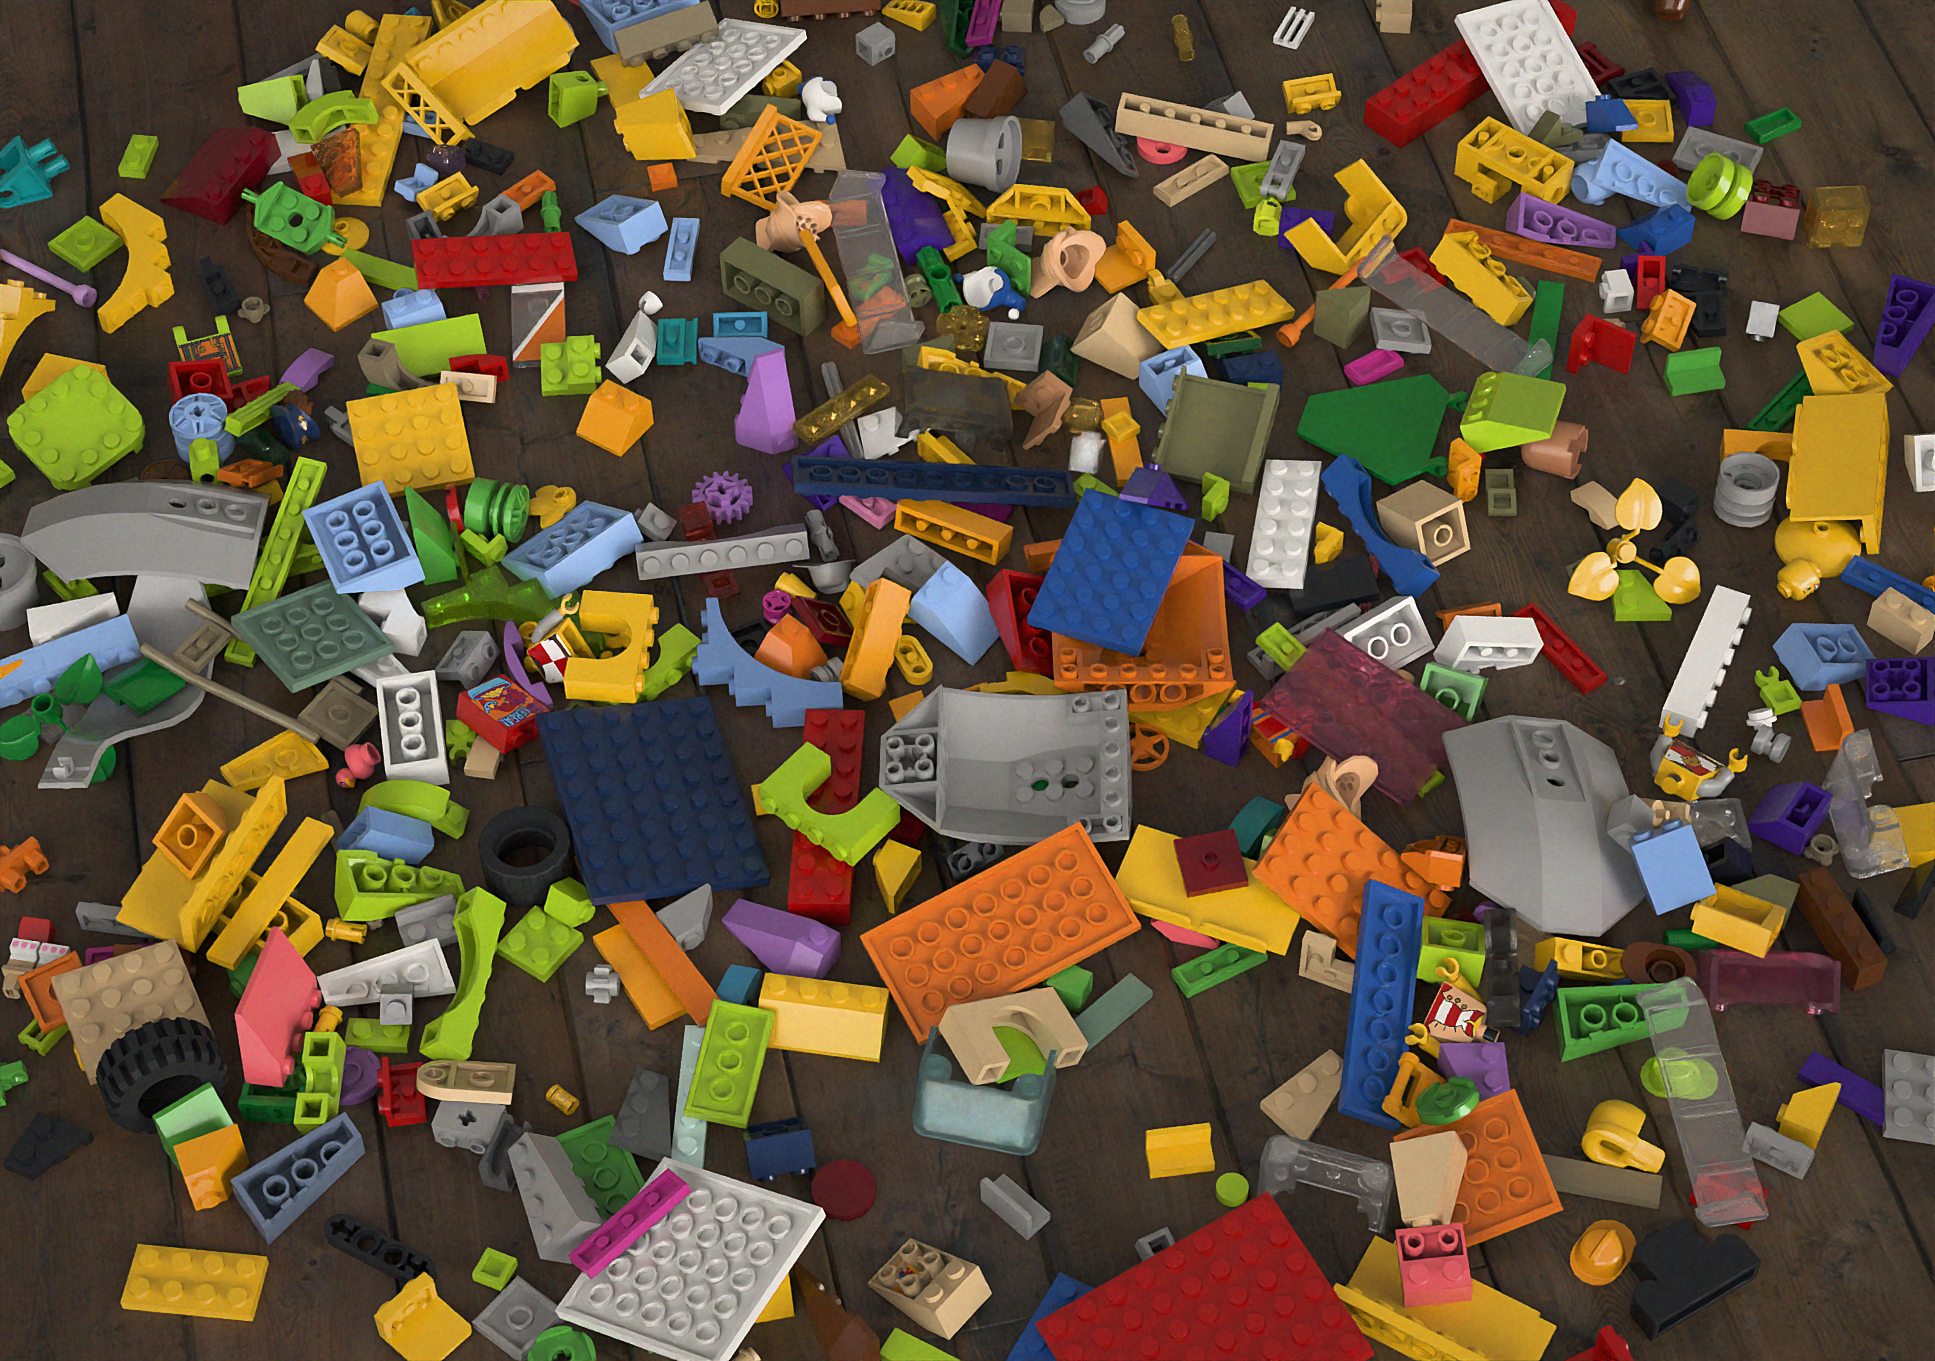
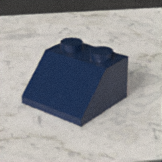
M1264 350L1214 360L1219 378L1223 382L1248 386V382L1273 383L1280 385V392L1282 391L1283 367L1276 350Z
M804 1115L747 1126V1129L740 1128L749 1173L752 1179L758 1178V1181L766 1182L776 1179L777 1174L790 1172V1175H802L808 1173L809 1168L816 1167L810 1128Z

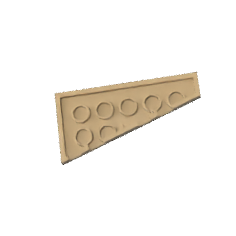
M811 120L797 121L823 133L822 140L805 168H813L815 173H824V170L838 171V175H847L836 122L833 125H828L826 122ZM780 123L776 127V132L778 135L789 133L790 129ZM753 127L694 134L693 138L697 157L687 159V161L714 164L719 163L721 160L733 161ZM807 135L798 137L801 146L810 144L814 140V138ZM793 138L780 141L784 150L796 147ZM776 143L768 144L764 147L766 154L779 151ZM799 153L786 156L790 165L799 163L802 160ZM782 157L769 160L772 169L785 166ZM765 162L757 163L759 168H767Z

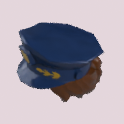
M294 389L289 391L286 396H283V406L272 405L271 417L278 434L287 447L299 453L301 447L308 440L317 441L319 439L320 431L317 424L310 417L314 405L313 402H307L308 397L301 390Z

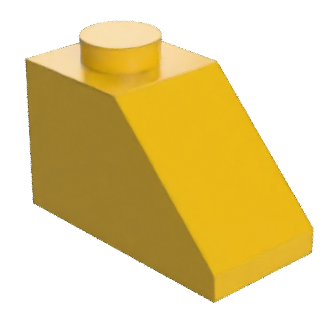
M888 839L883 849L879 848L876 851L873 865L875 866L876 881L888 911L895 914L922 871V855L919 850Z
M1833 1082L1794 1093L1789 1105L1782 1103L1776 1117V1121L1781 1123L1778 1133L1792 1140L1801 1141L1807 1147L1815 1150L1837 1101L1842 1084Z

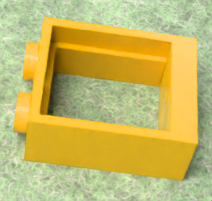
M1715 883L1716 894L1700 899V902H1696L1693 907L1690 919L1694 920V925L1691 932L1764 959L1779 936L1787 908Z

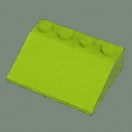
M1486 372L1477 378L1460 423L1464 441L1479 454L1551 438L1566 392V385L1509 372Z

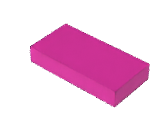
M1378 348L1345 365L1344 373L1358 387L1365 386L1403 367L1404 359L1395 350L1386 351Z

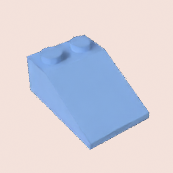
M615 194L574 217L577 224L613 251L623 252L627 255L638 252L642 245L658 240L662 233L669 230L658 201Z
M946 561L914 595L910 603L907 615L973 667L1000 637L986 598L972 580L949 561Z

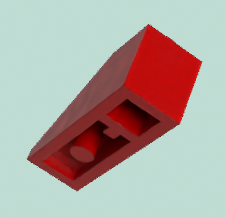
M310 151L287 157L299 193L325 206L330 205L334 209L330 188L313 152Z

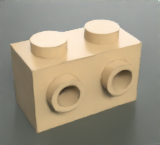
M1889 587L1873 602L1867 625L1915 656L1932 640L1935 631V615L1909 599L1906 595Z

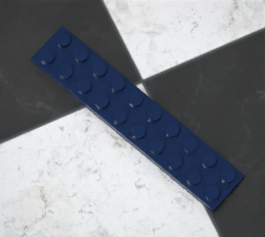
M791 455L790 466L793 492L804 496L823 494L831 497H841L842 495L856 496L862 499L882 497L888 500H897L902 498L913 499L919 502L940 500L945 503L962 501L971 504L996 503L1001 506L1021 504L1028 507H1037L1041 505L1052 506L1058 509L1075 507L1076 502L1070 471L1066 469Z

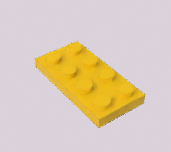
M138 1244L120 1303L123 1309L253 1321L269 1262L267 1256Z

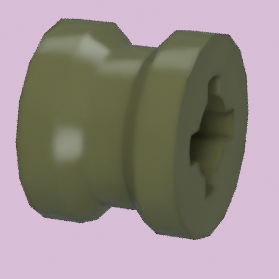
M912 274L902 281L901 290L906 296L909 306L919 308L931 301L932 291L927 286L926 278L923 275Z

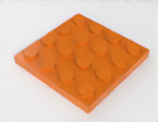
M1515 1088L1479 1102L1471 1112L1452 1123L1443 1125L1424 1124L1393 1137L1394 1142L1453 1130L1457 1133L1467 1150L1468 1158L1450 1224L1463 1223L1466 1248L1564 1210Z

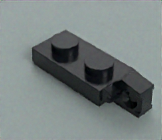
M209 256L199 260L205 273L199 275L198 278L217 316L226 315L241 308L242 304L223 266L220 265L214 268Z

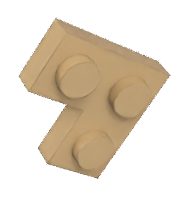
M1307 930L1302 939L1299 975L1351 994L1355 964L1335 959L1337 940L1323 933Z

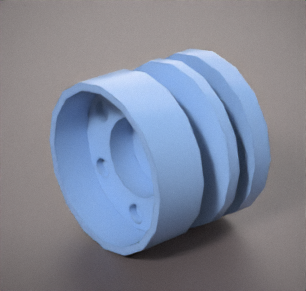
M208 393L191 394L180 399L171 408L169 421L173 436L175 437L178 455L189 465L188 445L197 438L216 440L222 461H225L233 453L235 438L233 434L224 430L228 411L226 404L221 398Z

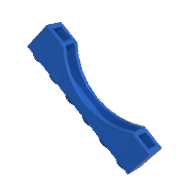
M1341 453L1320 475V478L1326 485L1324 487L1325 491L1337 500L1339 511L1353 523L1351 525L1353 531L1360 537H1363L1366 542L1365 548L1369 553L1377 557L1380 562L1378 564L1379 568L1393 580V588L1402 596L1409 595L1418 599L1441 576L1427 555L1409 548L1398 547L1384 534L1377 522L1372 505V478L1359 460Z

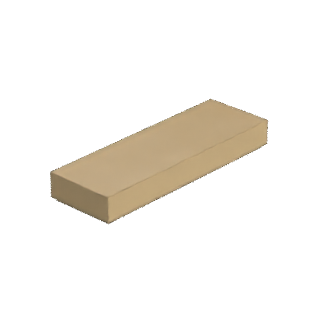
M1211 153L1154 186L1153 194L1166 205L1172 207L1229 174V166Z

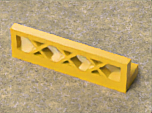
M403 61L381 82L445 153L448 154L461 139L466 142L469 137H475L413 68ZM401 74L405 79L404 90H395L391 84ZM410 94H419L421 96L420 107H411L409 105ZM426 111H435L437 113L436 124L425 123ZM451 128L455 135L445 144L441 140V129Z

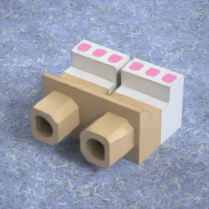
M13 938L9 947L11 951L7 965H3L1 968L5 977L2 987L5 996L13 999L21 998L23 990L17 977L70 953V947L42 943L41 945L37 941Z

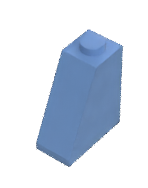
M367 805L336 840L337 851L339 849L369 850L378 853V858L389 861L399 858L405 860V864H419L432 851L434 837L432 836L431 823Z

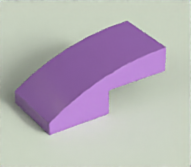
M314 348L308 349L287 369L280 379L279 385L288 381L296 385V387H300V390L305 393L318 385V375L334 366V356Z

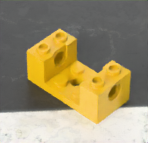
M1488 116L1458 143L1454 174L1473 183V175L1477 171L1485 175L1486 172L1492 169L1522 185L1521 192L1557 205L1570 193L1575 161Z

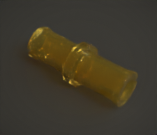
M1176 15L1172 18L1175 33L1173 40L1175 45L1178 46L1180 60L1185 62L1191 61L1195 57L1192 44L1194 37L1189 30L1187 17L1185 15Z

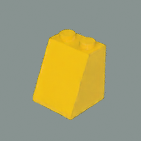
M673 87L615 108L617 119L614 120L616 131L618 134L623 133L625 148L627 152L632 151L636 160L694 159L697 157L691 123Z

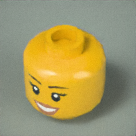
M1796 558L1778 571L1779 583L1777 588L1785 598L1791 597L1796 601H1800L1819 588V578L1822 575L1817 565L1810 559Z

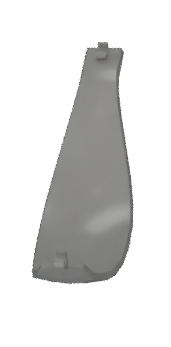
M137 575L127 615L140 647L146 642L171 658L173 656V653L206 621L185 608L187 600L192 598L211 610L202 582L166 576ZM143 655L129 663H123L107 669L103 677L104 683L146 656ZM214 658L198 673L199 675L211 680ZM185 681L184 688L141 716L127 704L118 706L101 691L98 697L92 701L82 719L58 741L39 781L38 789L88 788L101 755L110 745L126 738L178 724L190 717L203 701L206 691Z

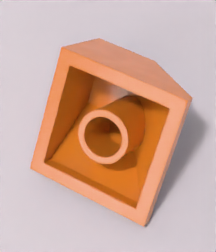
M788 613L768 632L753 657L774 671L805 680H811L809 676L810 669L816 666L822 667L829 660L809 628Z

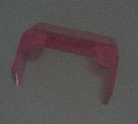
M1699 949L1698 963L1702 1003L1707 1005L1709 1010L1726 1011L1728 1010V1005L1747 1003L1796 1005L1804 1008V1013L1823 1014V1009L1839 1013L1841 961L1822 953L1768 951L1763 959L1735 949Z

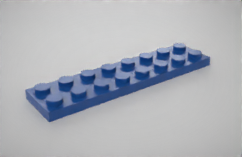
M1370 879L1364 883L1338 1112L1387 1130L1395 1131L1400 1128L1401 1122L1382 1109V1103L1385 1096L1390 1094L1400 1068L1398 1064L1400 1056L1403 1052H1408L1409 1045L1405 1042V1037L1409 1036L1411 1031L1408 1029V1026L1411 1025L1425 899Z

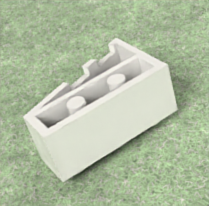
M1456 615L1433 655L1437 663L1469 671L1473 674H1479V669L1495 666L1496 670L1532 664L1544 643L1533 618Z

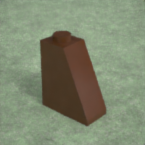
M995 58L964 108L969 118L994 119L996 116H1006L1026 96L1028 90L1017 68Z

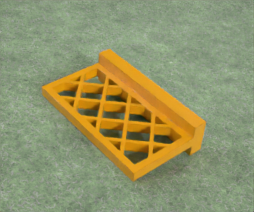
M768 103L722 178L721 194L729 198L734 194L769 211L777 209L778 202L776 201L774 204L765 200L763 194L775 191L778 194L781 190L791 192L822 140L823 133L777 113V107ZM781 123L789 127L790 132L778 135L776 127ZM804 135L814 138L812 143L802 146L798 137ZM793 138L796 147L784 150L780 141ZM776 143L779 151L766 154L765 145ZM799 153L802 160L799 163L790 165L786 156ZM782 157L785 166L772 169L769 160ZM765 162L768 170L755 173L752 166L756 163ZM788 172L790 180L778 184L775 175ZM770 176L773 185L760 188L757 179ZM753 181L756 190L747 192L741 189L740 186L742 183Z

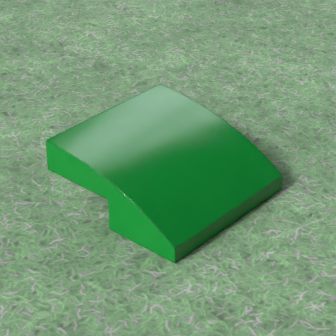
M145 657L104 683L102 692L118 706L127 704L141 716L184 688L185 680L150 658Z

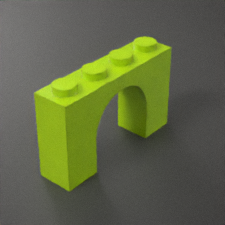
M807 741L759 786L760 804L767 813L777 815L784 820L788 827L793 830H799L813 844L821 845L830 851L834 858L839 861H845L853 867L901 821L900 804L876 787L856 807L843 814L826 815L810 808L806 800L831 776V761L829 755Z

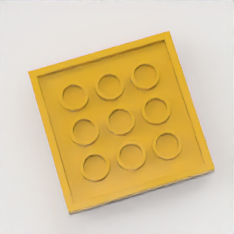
M455 382L346 402L362 487L382 480L390 498L406 496L404 487L408 486L415 492L421 493L442 489L446 485L457 483V485L469 484L475 480Z

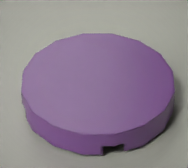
M358 1046L346 1047L339 1100L340 1105L362 1103L374 1096L379 1089L377 1069L382 1068L380 1060L372 1051L359 1049Z

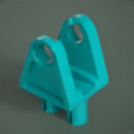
M18 135L0 151V169L6 170L5 174L0 176V193L3 191L13 192L9 197L0 198L1 208H11L53 196L50 185L51 178L69 170L70 165L63 154L44 164L41 162L42 159L57 153L56 147L50 138H46L40 143L29 147L22 137Z

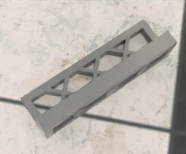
M1353 602L1345 608L1316 613L1287 631L1314 655L1330 645L1326 635L1358 618L1361 609ZM1257 647L1247 653L1246 659L1268 681L1285 671L1261 647Z

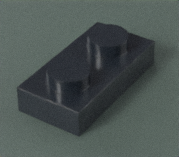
M471 137L456 152L458 161L498 175H502L515 160L514 152Z

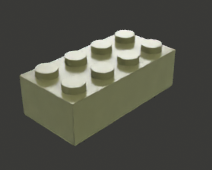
M742 237L737 238L720 253L724 294L758 312L767 311L769 318L804 337H807L826 320L824 281L816 275L800 269L797 265L785 261L776 254L770 253L754 242H750Z

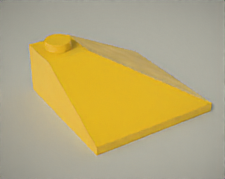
M1837 329L1799 342L1796 346L1814 396L1886 393L1893 387Z

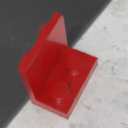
M1587 313L1572 333L1566 371L1576 375L1582 366L1586 367L1589 361L1592 360L1627 375L1631 367L1637 337L1636 333Z

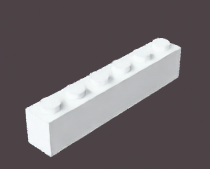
M1716 586L1664 704L1659 727H1663L1666 716L1671 714L1670 725L1677 726L1680 720H1683L1679 734L1693 738L1697 728L1703 729L1708 716V712L1705 709L1707 706L1712 708L1717 695V691L1714 688L1715 686L1721 687L1726 674V670L1723 667L1724 665L1730 666L1735 653V649H1732L1733 644L1739 645L1744 629L1740 627L1742 624L1747 625L1752 613V608L1748 607L1750 595L1723 586Z

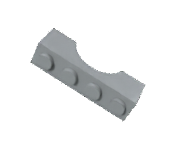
M501 193L483 206L482 214L476 227L466 237L518 233L524 228L520 205Z

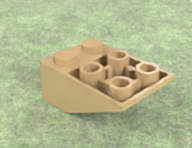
M912 1238L902 1245L893 1257L867 1283L870 1288L924 1329L948 1340L992 1294L978 1265ZM902 1258V1261L895 1267L893 1264ZM907 1265H912L919 1271L917 1275L908 1274L902 1278L899 1275L901 1271L904 1273L907 1271ZM899 1287L905 1296L892 1291L891 1288Z

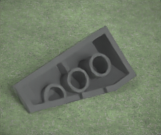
M1079 92L1059 110L1063 118L1062 124L1069 132L1076 135L1122 174L1133 178L1140 176L1132 154L1124 148L1127 144L1126 138L1115 132L1116 115L1108 102Z

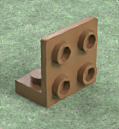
M1048 370L1019 391L1014 399L1016 404L1035 417L1022 445V448L1028 450L1033 445H1040L1046 435L1049 433L1054 434L1062 424L1060 418L1071 403L1069 397L1073 389Z

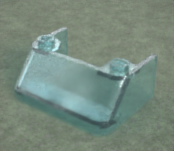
M931 1026L917 1080L912 1114L915 1131L926 1137L1019 1156L1032 1154L1039 1145L1056 1082L1057 1050L1050 1049L1043 1076L1024 1074L1015 1081L1012 1092L950 1080L952 1074L951 1063L947 1058L939 1055L938 1027Z

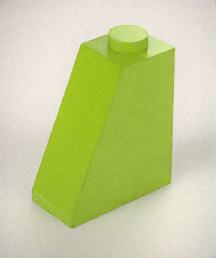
M302 74L237 87L239 93L238 100L243 113L288 125L294 115L309 103Z

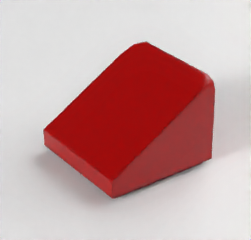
M1099 185L1076 193L1075 199L1089 215L1106 214L1107 196Z
M23 916L20 922L18 939L37 941L41 945L42 943L52 944L56 931L52 921L49 919Z

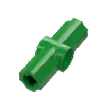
M931 245L922 247L921 251L916 254V261L923 276L926 278L927 286L932 291V297L941 314H945L947 317L954 316L963 308V303L951 279V270L944 264L938 249L932 248Z

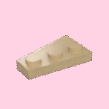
M1329 1049L1264 1098L1260 1104V1109L1304 1150L1309 1144L1316 1128H1319L1323 1122L1325 1114L1340 1095L1344 1060L1332 1049Z

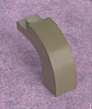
M370 338L357 356L364 375L372 384L399 392L439 385L422 380L410 373L401 363L394 343Z

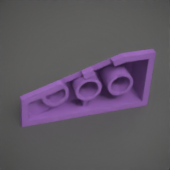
M1520 192L1507 211L1505 230L1527 239L1607 249L1615 247V226L1532 195Z
M777 348L757 354L754 357L747 378L749 385L746 394L742 395L740 400L742 404L740 413L736 414L734 419L735 438L737 444L773 455L799 447L797 423L783 349Z
M738 899L721 920L722 924L744 947H748L757 956V960L763 966L766 965L774 974L822 980L842 955L840 933L810 918Z

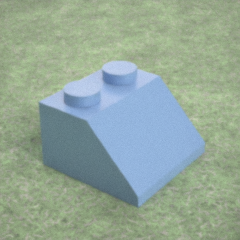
M422 289L381 303L388 330L447 319L442 303L434 289Z

